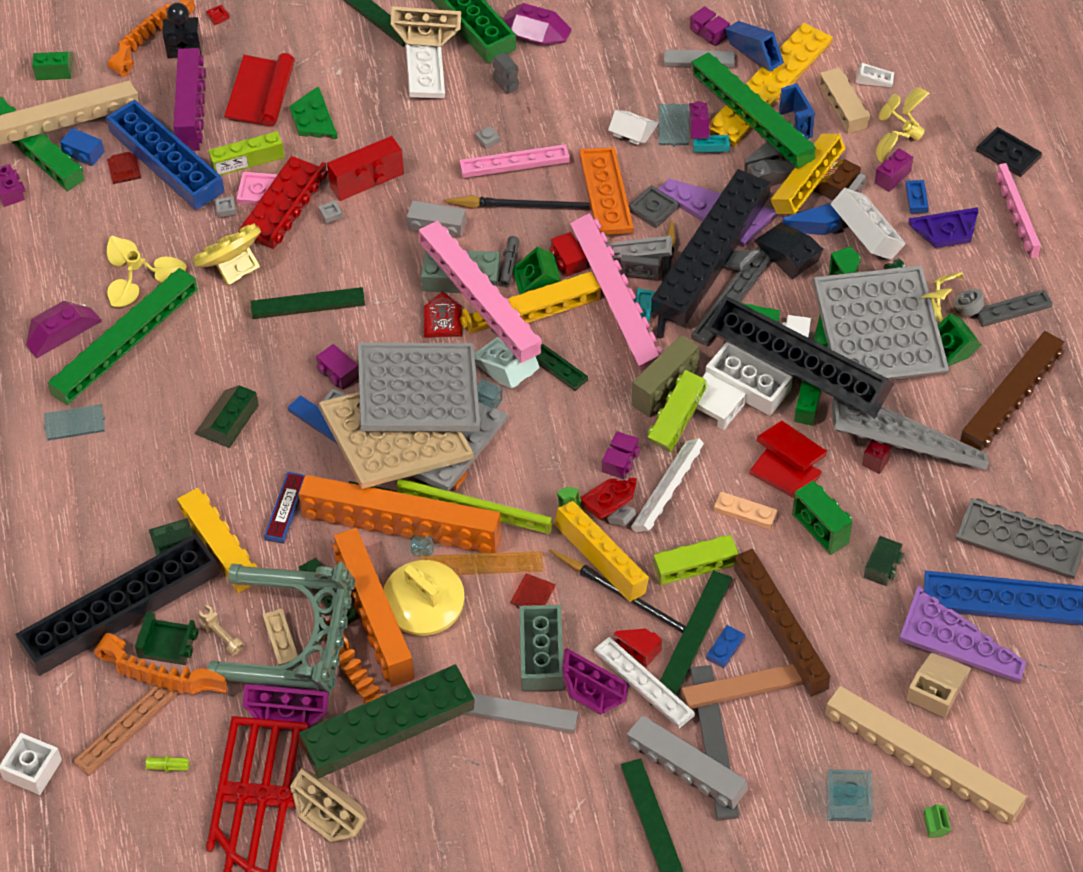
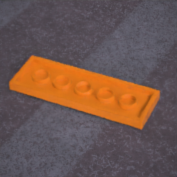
M615 147L579 149V158L593 219L597 218L602 227L599 229L600 233L603 231L605 235L633 233L634 226Z

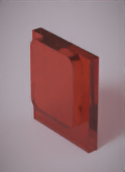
M120 153L112 155L111 158L107 159L113 184L141 179L137 158L133 153Z
M525 573L510 603L520 609L519 606L546 605L556 584Z

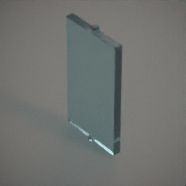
M659 104V145H672L673 147L676 145H689L688 104Z
M102 404L44 413V429L46 430L47 441L105 432V416L103 415Z

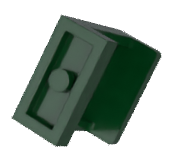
M146 612L135 644L137 657L186 666L188 658H191L193 653V641L197 640L199 634L195 621L190 620L188 625L156 620L154 613Z

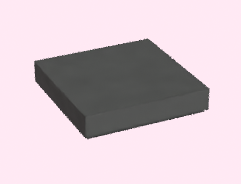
M652 185L629 205V210L632 214L654 228H657L679 208V202Z

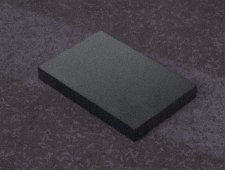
M999 127L976 147V152L998 165L1006 163L1009 171L1019 177H1022L1042 157L1041 151Z

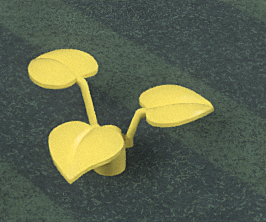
M916 87L906 97L902 113L907 115L911 121H906L894 111L900 104V96L897 94H893L882 107L879 119L885 121L893 114L904 123V133L893 131L891 134L887 133L883 136L876 148V156L881 163L884 162L886 155L897 142L898 135L904 136L907 139L910 136L916 141L923 136L925 129L914 120L910 112L930 94L928 91Z
M111 236L107 245L109 262L116 267H121L127 262L129 271L128 282L124 279H118L109 285L107 293L111 306L121 308L136 301L139 296V287L136 284H131L132 270L139 269L142 264L152 272H155V279L160 283L165 281L178 268L185 271L186 264L179 259L165 256L154 261L155 268H153L144 258L141 259L137 246L132 241Z
M962 272L944 275L932 281V284L936 283V291L920 297V299L931 298L937 323L943 321L940 299L944 300L946 295L952 291V288L940 289V285L944 281L953 278L963 279Z

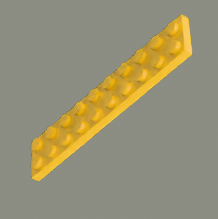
M803 23L779 48L784 63L772 71L761 67L746 84L772 107L780 99L781 88L793 85L832 43L833 37ZM727 105L709 122V134L729 135L730 145L734 147L752 129Z

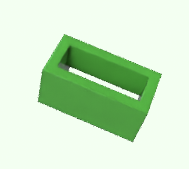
M565 487L557 492L559 507L571 501H574L581 507L579 488Z
M935 804L932 807L924 808L923 815L928 838L943 837L951 832L946 806Z

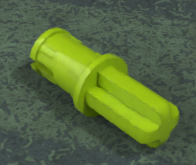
M169 755L165 757L148 756L146 758V770H165V772H169V770L187 771L190 765L188 758L170 757Z

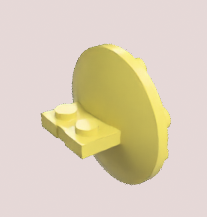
M255 223L239 229L240 233L227 235L219 239V243L217 242L203 249L204 252L193 256L195 267L216 265L227 285L259 268L260 266L249 248L261 232L259 226H256Z
M418 560L399 567L388 578L383 589L400 630L411 635L428 636L444 631L458 619L464 606V588L460 578L451 568L436 561Z

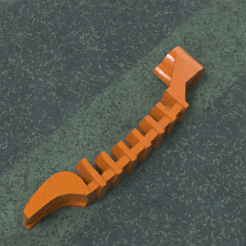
M181 0L178 2L188 8L189 15L195 8L194 0ZM165 4L162 8H157L155 13L152 12L148 18H144L141 24L138 23L134 30H130V33L125 35L122 41H118L119 51L109 59V69L122 77L129 74L135 64L130 59L132 58L131 51L135 53L137 45L140 47L143 45V39L149 40V33L154 36L156 28L160 31L163 30V19H167V9L171 4Z
M331 618L326 621L327 626H330ZM343 634L344 644L339 651L340 664L338 668H341L343 675L348 678L350 685H353L356 689V693L361 696L363 703L385 695L380 694V688L374 685L373 678L367 676L366 668L362 669L360 659H355V651L350 649L349 642Z
M111 633L104 634L94 650L95 655L99 659L116 665L117 674H124L130 679L131 677L136 678L137 681L147 682L148 685L154 684L158 688L165 687L169 691L176 690L180 694L186 692L193 695L205 690L223 694L227 693L226 678L214 671L199 668L190 672L188 667H184L179 677L176 667H172L168 674L165 666L161 665L159 671H157L154 663H150L147 668V663L144 659H140L138 663L136 657L131 655L128 660L126 651H123L126 642Z

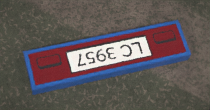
M287 472L264 534L265 540L284 544L299 503V491L305 475Z

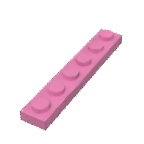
M564 144L460 160L462 177L467 178L568 163L570 161L567 146Z
M999 164L995 177L997 183L1001 185L1002 196L1006 197L1007 208L1011 210L1013 222L1018 226V234L1020 238H1023L1025 251L1029 253L1031 258H1037L1041 246L1007 164Z

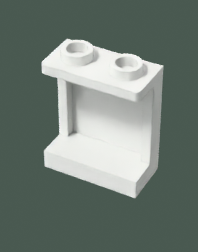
M706 372L702 378L706 379L709 386L696 409L717 419V427L725 430L744 407L746 393Z

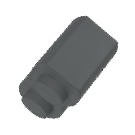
M506 52L495 56L492 62L495 69L493 73L494 81L506 94L514 92L519 86L517 78L518 66Z

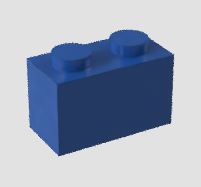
M71 128L60 141L63 153H67L71 158L91 166L105 152L101 139Z

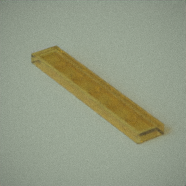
M542 551L420 556L421 560L436 561L448 566L457 575L543 572Z

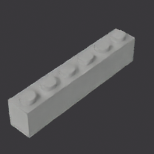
M643 715L627 733L629 746L633 750L643 752L654 763L659 762L668 772L672 774L675 772L685 783L694 784L704 795L708 796L710 794L724 807L729 806L734 809L748 791L746 779Z

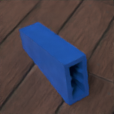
M737 21L725 28L730 45L768 71H772L784 63L774 32L741 21Z

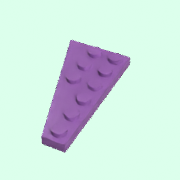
M670 178L658 188V190L679 202L681 209L702 222L721 195V193ZM763 206L740 241V246L745 247L778 216L775 209Z
M917 587L899 637L900 642L1020 683L1026 665L1025 660L1008 648L998 645L988 634L984 635L977 630L978 627L954 610L944 607L934 596L930 597L923 592L924 589L921 587Z

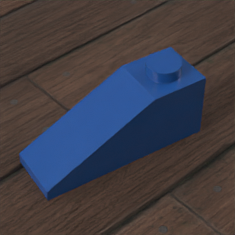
M831 203L784 217L782 222L805 234L826 235L841 230L843 219L831 206Z

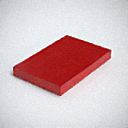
M782 420L758 435L756 440L800 472L805 471L827 454V450Z
M766 449L752 466L749 474L794 498L795 491L813 480L817 481L821 475V470L811 466L805 471L800 472Z

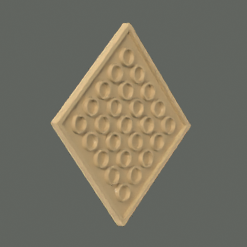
M359 392L319 402V409L361 489L474 458V453L461 431H360Z

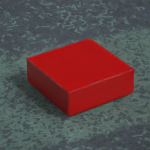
M221 4L206 11L207 17L214 25L230 19L228 12Z

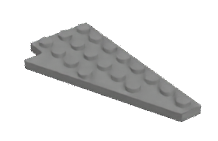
M834 397L832 398L831 407L834 429L841 433L848 432L860 438L874 439L878 443L886 442L893 444L897 448L912 449L919 454L927 453L938 459L945 458L957 464H968L975 469H987L989 461L985 452L883 406L874 419Z

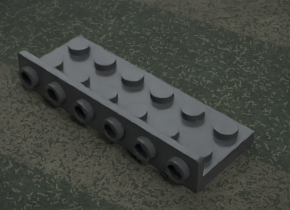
M970 499L956 540L1071 579L1075 578L1083 556L1082 532H1072L1066 530L1061 525H1051L1040 518L1033 519L1027 517L1022 512H1012L1001 505L994 506L988 504L983 499Z

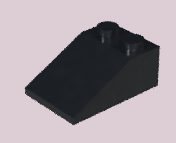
M780 222L754 241L791 279H794L816 264L823 251V248L811 236L783 222Z

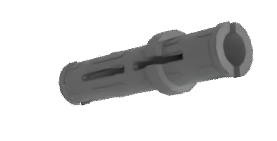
M516 236L508 238L507 247L503 251L504 260L498 284L502 287L510 286L514 262L518 257L517 248L520 240Z

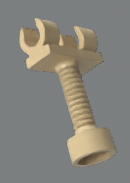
M205 605V609L210 613L204 615L199 610L201 628L206 629L208 634L215 631L228 645L226 650L232 656L236 655L242 650L244 643L239 638L233 639L218 624V614L216 612L213 613L209 605Z

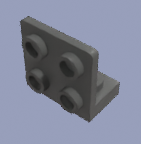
M622 255L621 275L625 274L626 276L658 280L663 257L643 258Z

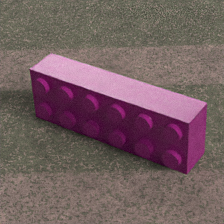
M199 48L178 49L173 128L175 136L192 151H200V143H203V133L201 130H204V121L201 118L205 116L202 104H205V94L203 91H206V83L203 78H206V68H203L204 56L200 55Z

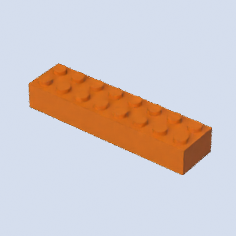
M357 527L335 534V543L332 544L335 553V563L343 562L355 578V588L351 591L350 597L354 599L355 603L353 604L357 615L360 614L361 616L360 622L363 630H367L369 645L371 648L374 647L376 662L381 664V673L384 681L388 680L390 686L394 687L414 680L412 656Z

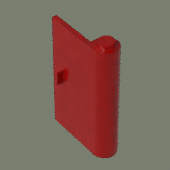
M281 53L277 61L244 54L224 118L267 127L274 126L280 113L295 58L288 53Z

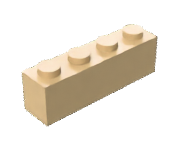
M840 67L821 72L819 86L846 132L849 134L867 129L870 114L863 107L862 100L855 94V89L849 84L846 74H843Z

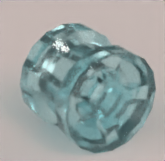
M417 535L413 536L411 540V553L414 556H419L420 554L431 556L434 548L432 537L425 536L421 538Z

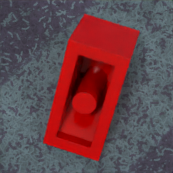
M646 628L620 630L614 633V641L645 667L662 651V639L660 636Z

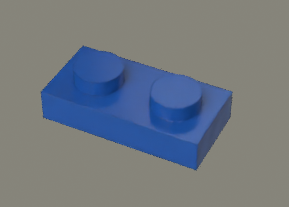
M924 180L906 181L905 188L909 212H928L929 205Z
M726 625L707 653L706 660L724 669L745 639V634Z

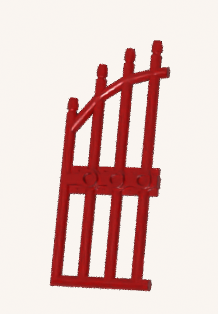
M231 716L207 838L208 841L206 843L207 852H213L216 839L224 850L226 858L223 872H232L231 869L234 862L245 872H276L287 808H294L295 806L290 786L292 784L299 746V732L308 729L309 723ZM238 725L251 726L240 782L228 781ZM259 727L272 728L262 783H249ZM280 729H289L293 731L283 786L270 785ZM223 802L236 803L229 842L219 827ZM252 804L257 805L246 861L236 853L244 805ZM266 806L279 807L268 869L265 870L256 867L255 863Z

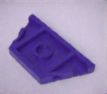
M976 207L909 218L908 224L934 248L970 243L979 209Z

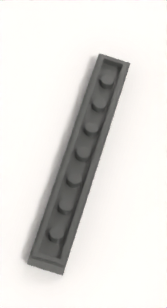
M759 246L755 250L759 249L760 254L744 270L737 273L691 334L692 340L708 347L716 335L706 328L724 296L726 295L741 302L770 264L772 259Z
M711 665L691 667L693 685L714 681ZM719 703L697 707L705 754L731 770ZM713 797L717 821L739 818L737 805L734 809L729 806L724 807Z

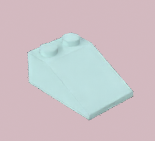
M496 337L475 352V364L499 384L509 388L518 386L521 381L533 375L540 368L536 356L520 363L499 337Z

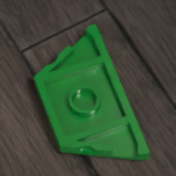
M319 87L314 88L289 106L299 136L321 138L322 135L332 136V139H338Z

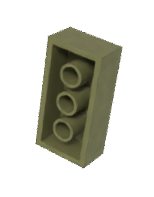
M680 335L632 382V406L648 417H651L655 412H659L662 405L666 402L668 394L674 391L679 375H683L685 370L693 374L698 373L700 346Z

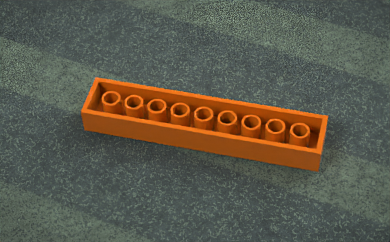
M305 475L299 491L302 517L310 520L317 519L327 523H338L347 527H358L367 531L383 532L387 535H399L407 539L414 538L424 542L439 543L444 546L460 547L464 550L480 551L484 554H496L502 536L501 513L372 487L361 489L360 485L310 475Z

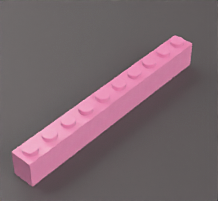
M589 213L570 224L627 343L643 372L663 351L660 346L656 347L655 342H657L653 331H648L647 328L650 325L646 317L642 318L640 315L643 312L638 302H634L633 299L636 296L631 288H627L626 285L629 282L625 274L621 275L619 272L622 268L618 260L614 261L613 259L615 253L612 247H607L606 245L608 239L604 231L601 233L599 231L602 227L598 219H593Z
M436 221L419 229V243L520 363L541 354L542 341L539 335L534 334L530 325L522 320L519 312L510 306L508 299L500 294L497 286H493L488 276L480 271L477 263L469 258L467 251L462 250L458 241L451 237L447 228L442 226L439 221Z

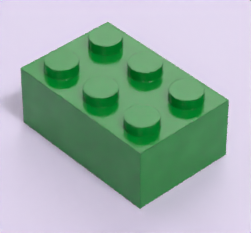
M813 480L795 491L792 515L830 555L849 544L852 518L839 507L835 499H831L821 485H818Z

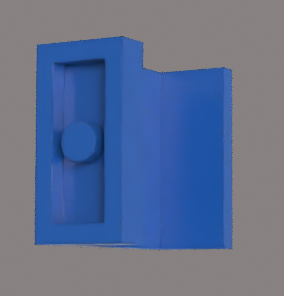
M798 83L781 88L779 113L783 115L794 112V128L802 132L805 138H812L815 112Z

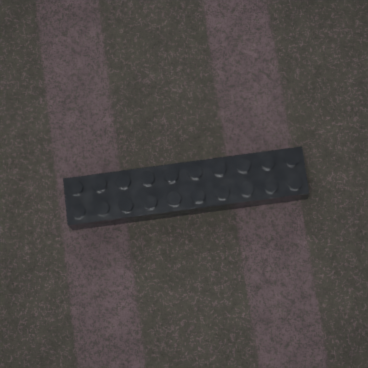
M737 169L651 298L652 313L686 326L731 254L735 251L770 197V181Z
M726 295L706 328L719 338L730 342L874 419L894 386L888 378Z
M194 534L16 633L19 646L37 674L41 676L98 644L104 634H115L144 618L146 612L153 613L220 575L217 561L199 536Z

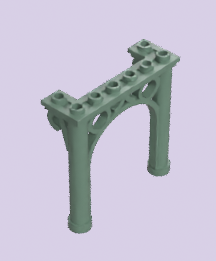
M339 562L335 564L334 569L320 566L316 568V572L245 567L242 564H231L228 575L230 584L287 588L305 594L313 606L315 617L314 629L305 649L295 659L286 664L265 666L210 661L207 669L226 678V681L319 689L327 691L331 695V691L336 684L335 671L340 664L339 651L344 644L343 631L348 623L347 611L351 608L352 603L351 591L355 588V578L345 564ZM307 588L321 590L313 596ZM326 595H332L331 606L328 609H321L319 602ZM322 615H332L330 626L326 625V619ZM325 638H327L326 648L324 650L321 646H318L317 644H321V642ZM314 652H321L318 664H315L314 667L309 666L307 658Z

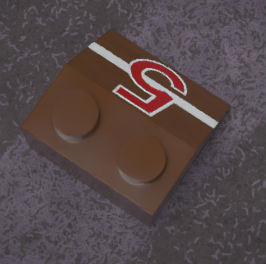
M846 159L837 161L813 191L833 201L844 188L848 189L860 174L861 167Z

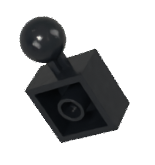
M182 3L171 4L167 9V19H163L162 32L167 58H177L178 49L199 48L200 55H202L203 40L198 17H189V10Z

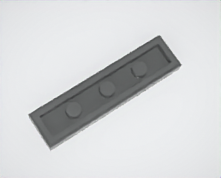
M1040 290L984 306L975 316L981 326L985 327L1051 308L1053 303L1046 291Z

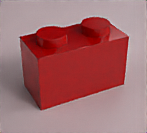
M572 232L551 239L549 251L553 253L559 270H563L566 277L587 270V257Z

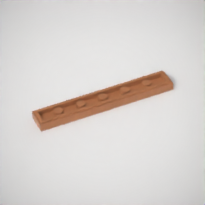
M790 664L684 687L681 689V694L685 704L690 709L801 685L803 680L794 665Z
M155 685L73 760L74 764L90 776L180 692L176 690L169 691L165 687L158 688Z

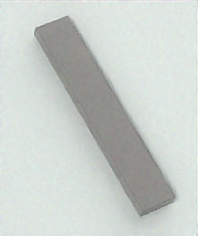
M472 693L475 699L474 710L465 713V715L573 734L578 719L577 711Z

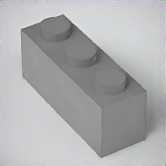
M412 201L407 215L408 229L419 231V229L439 221L442 226L447 228L451 237L461 238L467 222L466 209Z

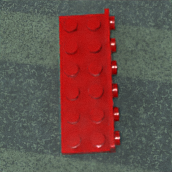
M291 156L239 229L255 223L256 226H259L261 232L254 242L275 249L282 242L284 234L291 229L294 220L299 218L303 207L308 205L312 194L317 192L321 181L326 179L328 174L326 163L322 162L320 166Z

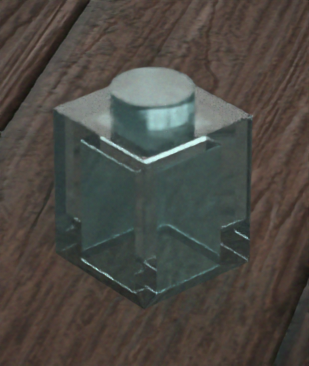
M484 379L480 380L477 385L478 402L496 409L503 399L502 387Z

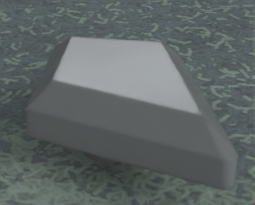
M760 250L733 252L725 264V268L738 271L744 270L760 254Z

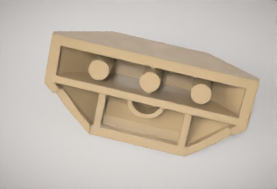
M391 6L390 25L406 44L442 47L460 30L461 11Z
M301 768L290 786L299 818L330 842L356 837L367 820L361 805L330 781L322 777L318 779L316 774L304 768Z

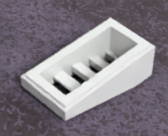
M861 63L856 73L855 83L892 87L894 72Z

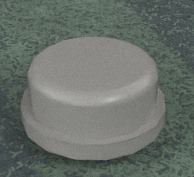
M968 289L955 297L953 305L961 315L972 316L983 309L985 304L983 300L984 295L980 289Z

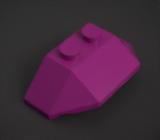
M526 3L508 10L503 18V21L516 34V38L541 45L558 42L565 43L572 31L556 12Z
M62 301L31 319L26 346L37 359L100 323L101 319L90 307Z
M564 649L562 676L569 698L599 715L626 702L628 688L626 681L572 650Z
M244 684L242 706L248 710L253 718L307 722L310 728L327 714L329 692L308 688Z

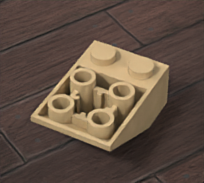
M931 652L913 679L906 701L946 718L971 668Z

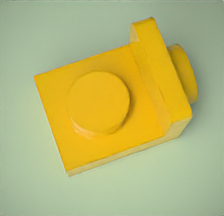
M467 309L462 310L461 324L463 328H467L469 334L491 328L478 312L468 314Z

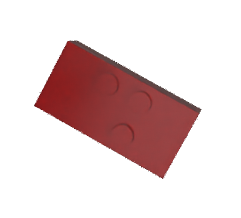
M389 136L327 162L330 188L338 200L342 201L403 175L402 149L393 136Z

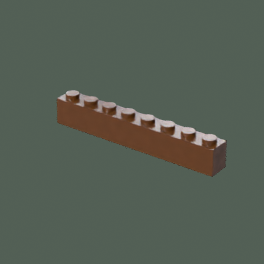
M1044 331L962 430L960 442L980 451L985 447L988 448L993 441V437L1001 433L1004 423H1009L1014 415V411L1016 409L1019 410L1024 403V399L1032 395L1036 384H1041L1045 376L1044 374L1046 372L1049 373L1053 369L1055 361L1062 358L1065 352L1063 350L1065 341Z
M752 548L735 555L734 571L790 664L794 665L810 697L828 690L831 678L829 672L754 549Z

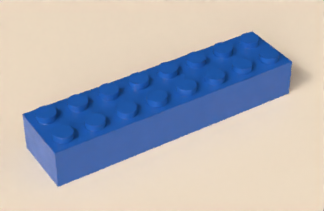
M135 99L106 117L109 132L195 210H198L225 192L222 177Z

